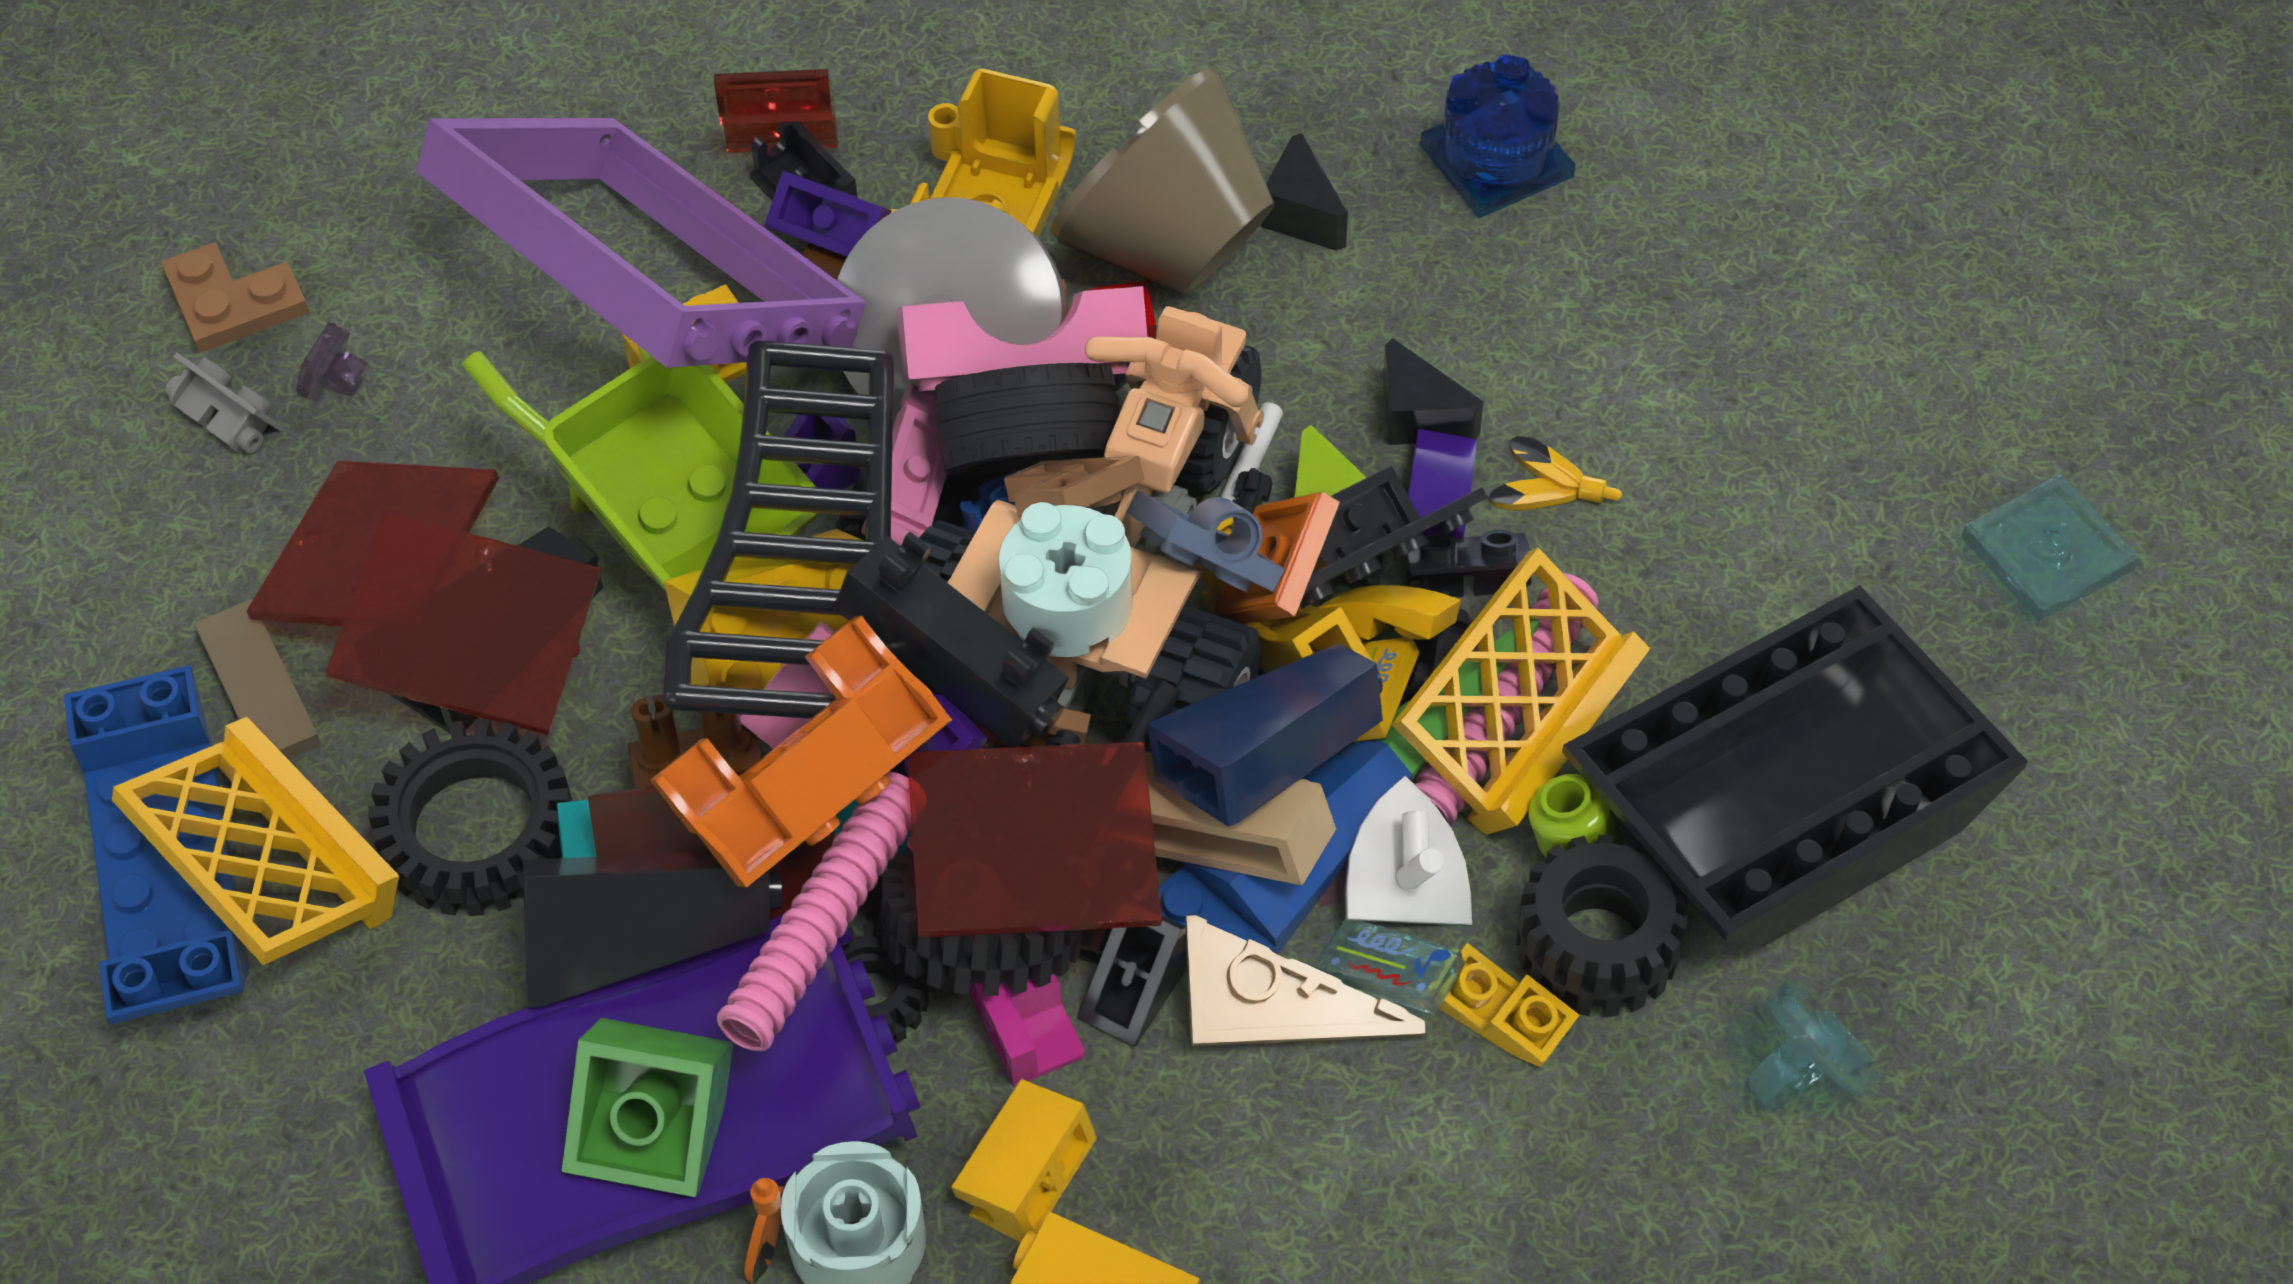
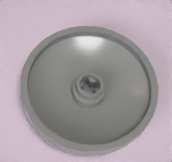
M947 197L922 200L904 206L887 215L871 227L849 253L837 279L838 282L866 301L852 347L886 350L893 356V422H895L897 413L902 408L901 400L907 387L911 383L918 386V380L903 381L896 308L908 305L963 301L971 317L983 331L1000 341L1016 345H1030L1045 339L1061 325L1067 315L1065 293L1060 275L1054 261L1039 239L1026 226L1007 213L983 202L964 198ZM843 371L851 386L859 395H869V373ZM935 390L928 391L935 395Z

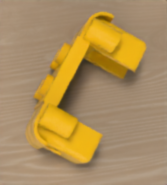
M978 69L972 74L958 103V107L953 104L942 103L934 106L929 111L928 122L932 154L940 160L947 161V164L931 197L929 198L928 183H920L910 204L922 200L947 197L983 202L1012 216L1039 238L1070 168L1075 150L1076 131L1069 127L1060 126L1058 91L1053 85L988 69Z

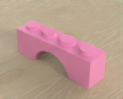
M1143 286L1082 291L1074 294L1070 309L1061 325L1045 339L1030 345L1010 344L990 336L976 324L963 301L908 305L896 308L903 381L918 380L919 391L935 390L936 385L952 379L954 376L1038 364L1097 363L1110 366L1113 375L1126 374L1130 362H1097L1090 360L1085 353L1087 341L1097 336L1147 337Z

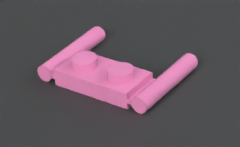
M912 383L903 394L901 400L902 408L897 413L893 426L891 539L900 546L905 535L910 531L919 538L929 526H932L947 475L944 473L939 454L938 429L936 428L935 420L936 411L934 410L935 395L928 391H919V387ZM865 520V522H864V524H863V526H862V530H861V533H862L863 535H865V536H866V520Z

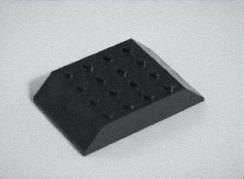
M1860 585L1565 743L1562 748V753L1725 941L1762 947L1962 832L2025 769L2028 762Z

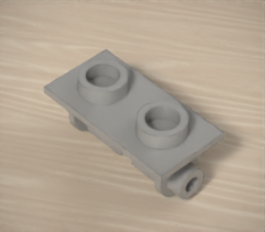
M175 353L173 357L187 367L181 376H174L166 385L165 391L169 396L170 404L203 426L215 410H219L206 429L227 443L231 449L238 453L243 451L254 453L261 447L264 440L262 433L268 425H271L280 432L285 429L284 426L267 415L273 405L245 385L242 386L238 393L229 388L227 385L233 376L204 356L196 365L179 353Z

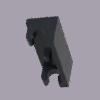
M792 113L778 120L777 133L779 134V141L773 148L767 150L766 142L760 136L755 137L751 147L754 171L750 173V177L771 200L774 198L782 171L858 197L856 179Z

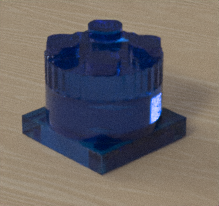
M1504 54L1495 62L1487 61L1482 65L1476 64L1470 69H1465L1463 74L1453 76L1450 87L1447 90L1444 123L1421 132L1420 146L1478 219L1573 178L1575 174L1576 164L1556 141L1560 103L1558 102L1559 95L1555 93L1556 88L1550 84L1548 78L1543 77L1541 72H1537L1533 67H1530L1528 60L1524 57Z

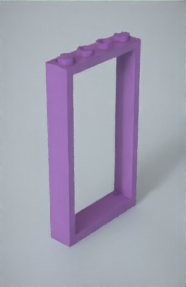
M429 118L416 172L666 368L747 362L748 347L757 340L840 347L853 346L866 301L614 118ZM600 179L764 302L684 306L520 180Z

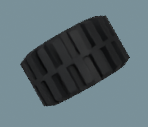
M1599 834L1597 843H1588L1585 836L1571 839L1570 848L1567 851L1558 844L1547 851L1546 863L1536 862L1530 870L1529 882H1525L1516 933V946H1520L1518 959L1523 970L1532 968L1531 978L1544 988L1550 986L1552 988L1551 993L1565 1003L1567 999L1577 1002L1576 1012L1578 1014L1590 1016L1591 1006H1603L1604 1017L1618 1016L1622 1003H1627L1631 1012L1645 1007L1647 993L1652 998L1657 999L1665 991L1667 979H1673L1678 966L1688 917H1686L1688 908L1687 896L1683 892H1678L1679 887L1665 871H1662V867L1650 854L1646 856L1639 852L1641 843L1628 838L1623 846L1613 843V835ZM1587 909H1603L1623 917L1631 924L1635 932L1628 937L1618 940H1599L1581 933L1570 923L1568 917Z

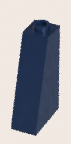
M1338 643L1148 722L1155 781L1228 827L1242 821L1383 721L1380 698L1383 683L1377 669V663Z

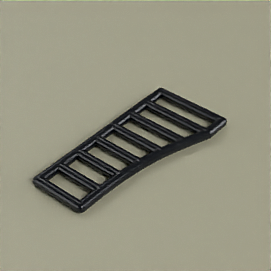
M757 340L748 347L740 444L730 497L713 548L695 588L666 643L663 700L665 705L672 710L811 719L836 699L833 694L691 685L692 658L810 665L805 656L825 640L700 632L712 607L841 615L833 609L840 589L725 582V579L735 557L855 565L886 535L891 538L894 359L886 350ZM771 366L869 373V395L770 388ZM768 412L868 420V443L766 435ZM762 460L867 468V491L758 483ZM752 508L866 516L865 541L745 532Z

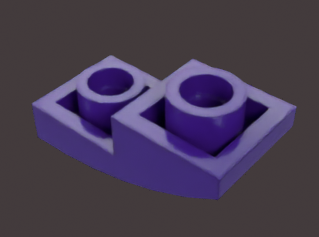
M1418 429L1407 495L1420 518L1471 492L1477 439ZM1465 525L1446 535L1453 538L1463 537ZM1437 526L1424 532L1425 536L1440 534Z

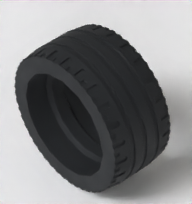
M1097 363L1027 365L972 373L939 383L935 387L934 410L936 411L935 420L936 428L938 429L939 454L944 473L967 477L999 476L1025 469L1041 461L1104 458L1107 442L1120 414L1118 412L1117 388L1111 367Z

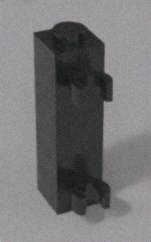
M911 531L905 535L901 546L886 535L847 571L833 609L848 621L855 616H862L900 662L1015 751L1032 733L1042 738L1057 722L1064 710V706L1058 703V700L1069 677L1046 660L1053 649L1054 643L1034 627L1028 632L1023 642L925 566L924 562L930 553L931 547Z

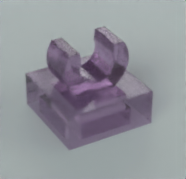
M330 321L327 323L301 364L296 394L317 402L328 385L334 392L350 397L354 396L364 380L361 375L366 369L367 363L353 354L346 353L350 331Z

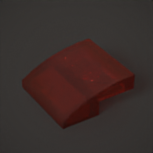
M828 69L714 74L720 125L724 127L727 153L750 152L756 136H760L766 142L767 150H769L779 141V134L777 133L778 122L800 121L825 148H838L836 108Z

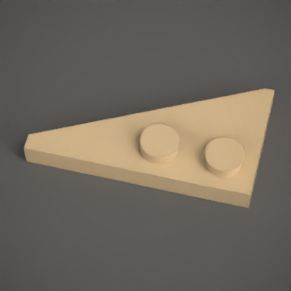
M1197 915L1186 916L1184 919L1186 927L1191 1046L1423 1036L1425 1034L1424 1020L1408 1013L1405 1008L1383 998L1380 1000L1341 983L1342 980L1293 958L1286 959L1277 955L1269 947L1251 939L1246 941L1207 923L1208 920Z

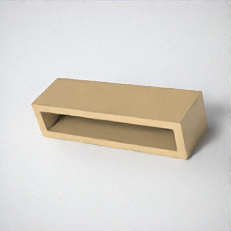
M1109 745L1101 765L1106 770L1119 746ZM1146 752L1094 844L1113 848L1121 846L1133 847L1143 854L1302 886L1336 831V826L1321 784L1301 778L1242 821L1228 827L1155 781L1151 752Z

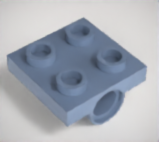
M1137 490L1126 511L1127 514L1144 525L1140 536L1160 546V550L1191 566H1195L1197 563L1214 572L1213 575L1245 592H1248L1252 582L1274 592L1285 571L1283 567L1258 552L1262 541V527L1258 519L1229 499L1222 497L1208 498L1198 504L1190 516ZM1233 517L1234 526L1230 535L1217 529L1222 521Z

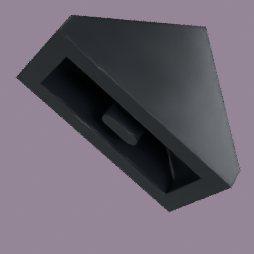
M1303 133L1294 135L1290 138L1266 183L1275 205L1262 222L1261 227L1332 250L1345 248L1348 211Z
M1392 338L1385 345L1383 369L1389 445L1415 444L1418 429L1476 439L1481 431L1484 401Z
M1129 898L1123 900L1078 1018L1134 1047L1137 1046L1186 971V927Z

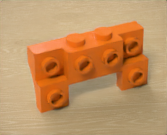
M862 616L852 618L805 656L836 699L742 775L738 776L709 739L704 738L650 779L689 832L697 833L737 886L747 888L803 841L808 846H812L828 836L840 824V820L836 817L837 813L855 799L859 804H863L883 791L891 782L886 773L952 720L929 688L894 656Z

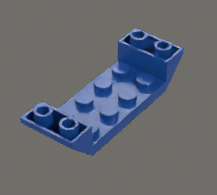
M183 666L65 694L64 703L70 747L84 772L109 959L100 961L99 969L105 1014L109 1025L243 992L249 971L246 946L112 801L114 786L213 746L191 666ZM217 768L195 776L194 782L220 787ZM153 794L141 799V801L149 808L176 812L179 798ZM189 800L185 814L222 820L224 808L219 805ZM179 832L177 840L185 848L213 853L217 838ZM229 840L225 842L222 855L231 856ZM217 873L215 881L222 889L237 891L234 875Z

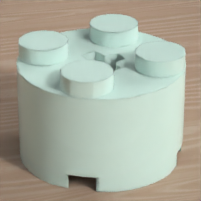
M1039 502L1026 508L1021 520L1005 536L999 553L1002 608L1007 623L1009 621L1018 632V638L1023 642L1033 627L1054 643L1053 649L1049 654L1050 656L1077 657L1090 653L1091 645L1099 643L1108 638L1110 643L1124 630L1132 610L1131 549L1125 536V528L1122 522L1112 515L1102 514L1082 506H1054L1050 503Z
M859 1141L841 1142L824 1147L813 1154V1161L807 1164L797 1175L795 1171L788 1180L781 1199L783 1228L791 1261L798 1276L804 1284H909L921 1263L926 1246V1228L921 1196L914 1175L908 1167L906 1169L896 1159L892 1158L891 1152L872 1143Z

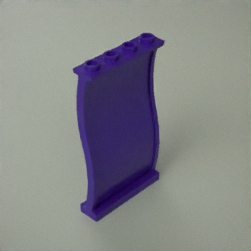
M784 914L770 920V931L543 1007H526L449 1039L402 1065L393 1066L388 1060L363 1070L428 1283L528 1284L578 1260L625 1242L753 1202L750 1193L751 1187L758 1179L769 1178L774 1180L778 1187L786 1186L793 1173L796 1171L797 1175L807 1164L813 1161L812 1155L824 1147L850 1141L867 1142L880 1146L898 1136H903L905 1142L918 1137L909 1115L910 1112L921 1108L906 1070L893 1075L886 1056L898 1051L884 1014L873 1018L869 1016L864 1000L876 995L861 958L848 963L842 946L854 941L848 925L844 935L837 939L834 950L827 954L823 967L816 970L817 973L814 981L806 986L803 998L795 1002V1010L789 1017L785 1018L782 1030L774 1035L771 1047L765 1051H754L742 1048L733 1042L725 1108L701 1189L696 1197L562 1172L578 1040L600 1018H606L732 1042L719 1027L717 1014L722 1007L728 1005V997L738 988L742 976L749 972L752 961L760 956L762 946L770 940L772 931L781 924Z

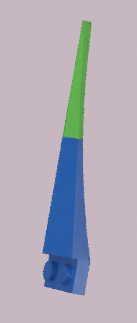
M1530 620L1531 637L1539 628V620ZM1514 628L1494 641L1495 652H1517ZM1464 662L1458 668L1461 696H1481L1483 690L1480 662ZM1496 663L1497 676L1509 663ZM1444 688L1437 696H1444ZM1410 701L1397 709L1392 724ZM1429 706L1417 722L1435 740H1444L1448 736L1446 706ZM1462 706L1463 717L1472 706ZM1391 724L1386 738L1352 742L1302 777V779L1321 784L1336 826V831L1302 886L1184 862V866L1139 904L1185 926L1184 919L1186 916L1197 915L1208 920L1207 923L1246 941L1251 939L1269 947L1273 953L1278 954L1348 862V856L1358 828L1376 801L1404 776L1411 781L1427 761Z

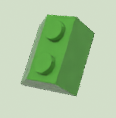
M600 1018L578 1040L562 1172L696 1197L701 1189L725 1108L733 1042Z

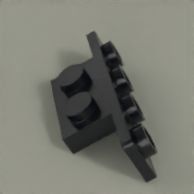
M1392 465L1331 495L1332 498L1340 503L1313 569L1315 573L1311 574L1300 602V608L1303 609L1335 592L1330 581L1343 574L1347 582L1351 584L1380 569L1382 565L1377 556L1391 550L1394 558L1398 560L1428 544L1429 542L1424 532L1437 526L1440 534L1444 536L1474 520L1469 508L1488 498L1483 487L1422 518L1419 517Z

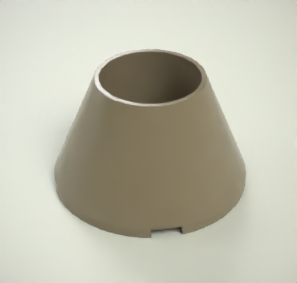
M1212 67L1197 72L1170 92L1138 121L1142 127L1118 151L1112 147L1088 173L1052 221L1049 230L1059 243L1186 295L1196 289L1225 263L1262 224L1275 204L1221 75Z

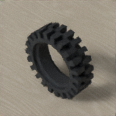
M476 719L475 734L467 736L462 721L448 723L452 739L440 742L436 730L433 728L422 734L427 750L420 753L408 742L399 750L404 766L401 767L389 760L382 769L386 785L376 782L374 784L371 796L375 806H369L368 819L373 829L370 832L378 854L399 875L397 889L406 897L413 892L418 905L430 909L434 901H438L442 914L456 916L459 904H466L469 915L478 916L484 915L483 902L495 900L499 912L512 907L508 894L518 890L524 898L523 860L562 858L557 803L570 802L573 799L563 767L558 765L556 754L548 745L542 749L539 737L530 731H527L520 739L516 725L503 722L498 735H494L490 720ZM476 775L498 776L515 783L531 799L530 817L522 833L503 851L483 860L470 862L449 861L433 855L422 847L416 839L417 820L423 806L434 793L445 785L463 777Z
M967 830L953 831L952 843H947L941 834L927 837V848L915 841L906 846L905 855L896 853L894 858L890 860V868L887 867L882 875L879 916L880 943L883 949L889 948L888 958L895 965L905 962L904 972L911 977L917 978L928 970L927 984L940 989L949 978L955 980V993L969 995L971 983L983 984L984 996H999L1000 983H1007L1013 994L1027 992L1028 978L1040 988L1051 983L1052 973L1061 977L1069 971V963L1077 961L1083 939L1087 892L1085 882H1080L1081 873L1076 866L1067 868L1068 858L1062 856L1041 871H1038L1034 867L1040 851L1030 854L1016 848L1013 842H995V838L987 835L984 830H981L980 841H970ZM972 862L989 867L1011 899L1033 910L1039 917L1027 923L1006 928H979L947 921L931 913L925 907L936 902L937 885L947 869L958 863Z

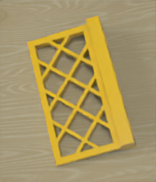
M1535 548L1527 552L1396 718L1392 726L1473 808L1467 819L1479 831L1488 835L1518 826L1529 811L1530 801L1538 788L1554 778L1567 761V758L1562 753L1563 745L1591 729L1649 652L1650 648L1634 631L1621 635L1539 548ZM1533 573L1548 587L1550 609L1528 608L1526 582ZM1512 601V608H1506ZM1497 619L1514 620L1517 652H1495L1492 625ZM1530 620H1551L1554 653H1533ZM1567 620L1580 621L1596 638V641L1586 653H1571ZM1478 644L1479 652H1472ZM1463 662H1480L1483 696H1461L1458 668ZM1496 663H1518L1521 696H1499ZM1534 663L1556 664L1558 690L1553 697H1537ZM1572 664H1577L1572 671ZM1444 688V696H1437ZM1429 706H1446L1449 740H1435L1417 722ZM1462 706H1484L1487 741L1465 740ZM1500 707H1522L1525 734L1519 741H1504ZM1539 707H1544V709L1539 714ZM1466 751H1489L1491 778L1483 789L1468 774ZM1505 751H1511L1505 759Z
M248 717L225 725L223 742L113 787L112 801L262 965L268 964L359 920H362L369 929H372L392 917L399 875ZM219 767L220 771L232 782V786L229 789L194 782L195 776ZM158 794L179 798L176 812L149 808L141 799ZM188 801L225 806L223 819L216 820L185 814ZM234 808L261 813L270 823L269 828L231 822ZM179 832L217 838L214 852L185 848L177 840ZM226 840L263 846L260 861L222 855ZM272 848L298 853L308 863L307 869L268 863ZM217 873L255 879L252 894L222 889L215 881ZM269 881L302 887L299 902L260 896L263 882ZM310 889L336 893L345 903L335 908L307 904ZM255 914L294 920L292 928L271 938H268L253 921Z

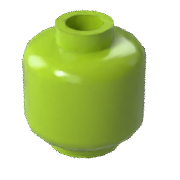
M1564 774L1552 778L1539 787L1532 797L1528 817L1540 852L1545 857H1547V851L1558 844L1566 851L1569 850L1571 839L1585 836L1588 843H1597L1599 834L1613 835V843L1617 844L1619 825L1615 813L1581 774Z

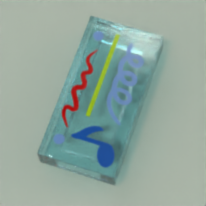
M1345 917L1316 968L1342 980L1341 983L1365 994L1436 1015L1465 962L1459 949L1364 921L1346 920Z

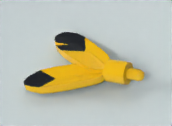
M1517 436L1510 440L1511 451L1515 459L1538 478L1503 484L1492 491L1489 501L1498 508L1518 511L1559 505L1574 501L1577 498L1602 504L1604 498L1615 501L1621 499L1622 492L1619 489L1607 487V480L1584 476L1570 461L1541 441Z

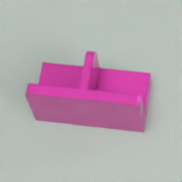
M1055 974L1051 975V983L1040 988L1028 978L1027 992L1016 994L1012 993L1007 983H1000L999 996H984L983 984L971 983L969 995L1013 1087H1016L1021 1079L1030 1081L1084 1058V1047L1062 1005L1061 984Z

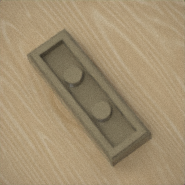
M252 599L194 623L239 720L248 717L288 760L322 745Z

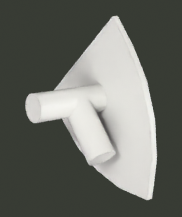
M1404 776L1376 801L1358 828L1348 856L1345 885L1346 920L1472 925L1471 891L1466 861L1454 832L1436 805L1431 802V799Z

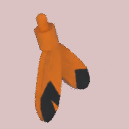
M769 1178L758 1179L750 1190L753 1205L758 1212V1216L748 1247L744 1274L746 1280L752 1284H756L771 1263L780 1224H783L781 1218V1199L785 1186L778 1187L777 1183Z

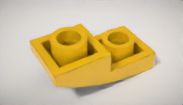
M1377 585L1344 591L1318 608L1341 606L1360 640H1370L1392 625L1394 630L1404 637L1423 640L1431 639L1456 623L1461 599L1422 588Z
M1466 943L1424 998L1444 1013L1508 1053L1538 1067L1544 1064L1580 1016L1526 974L1519 983L1469 943Z

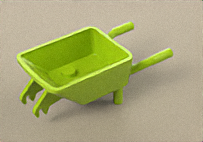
M638 346L643 361L558 414L550 421H547L518 396L516 391L481 351L474 352L468 356L463 363V368L495 406L547 448L560 474L569 484L570 506L574 512L587 513L591 510L632 560L665 590L664 580L704 568L716 541L730 497L744 403L710 365L666 368ZM762 460L758 483L816 487L795 462ZM752 508L745 532L795 536L815 520L819 513Z

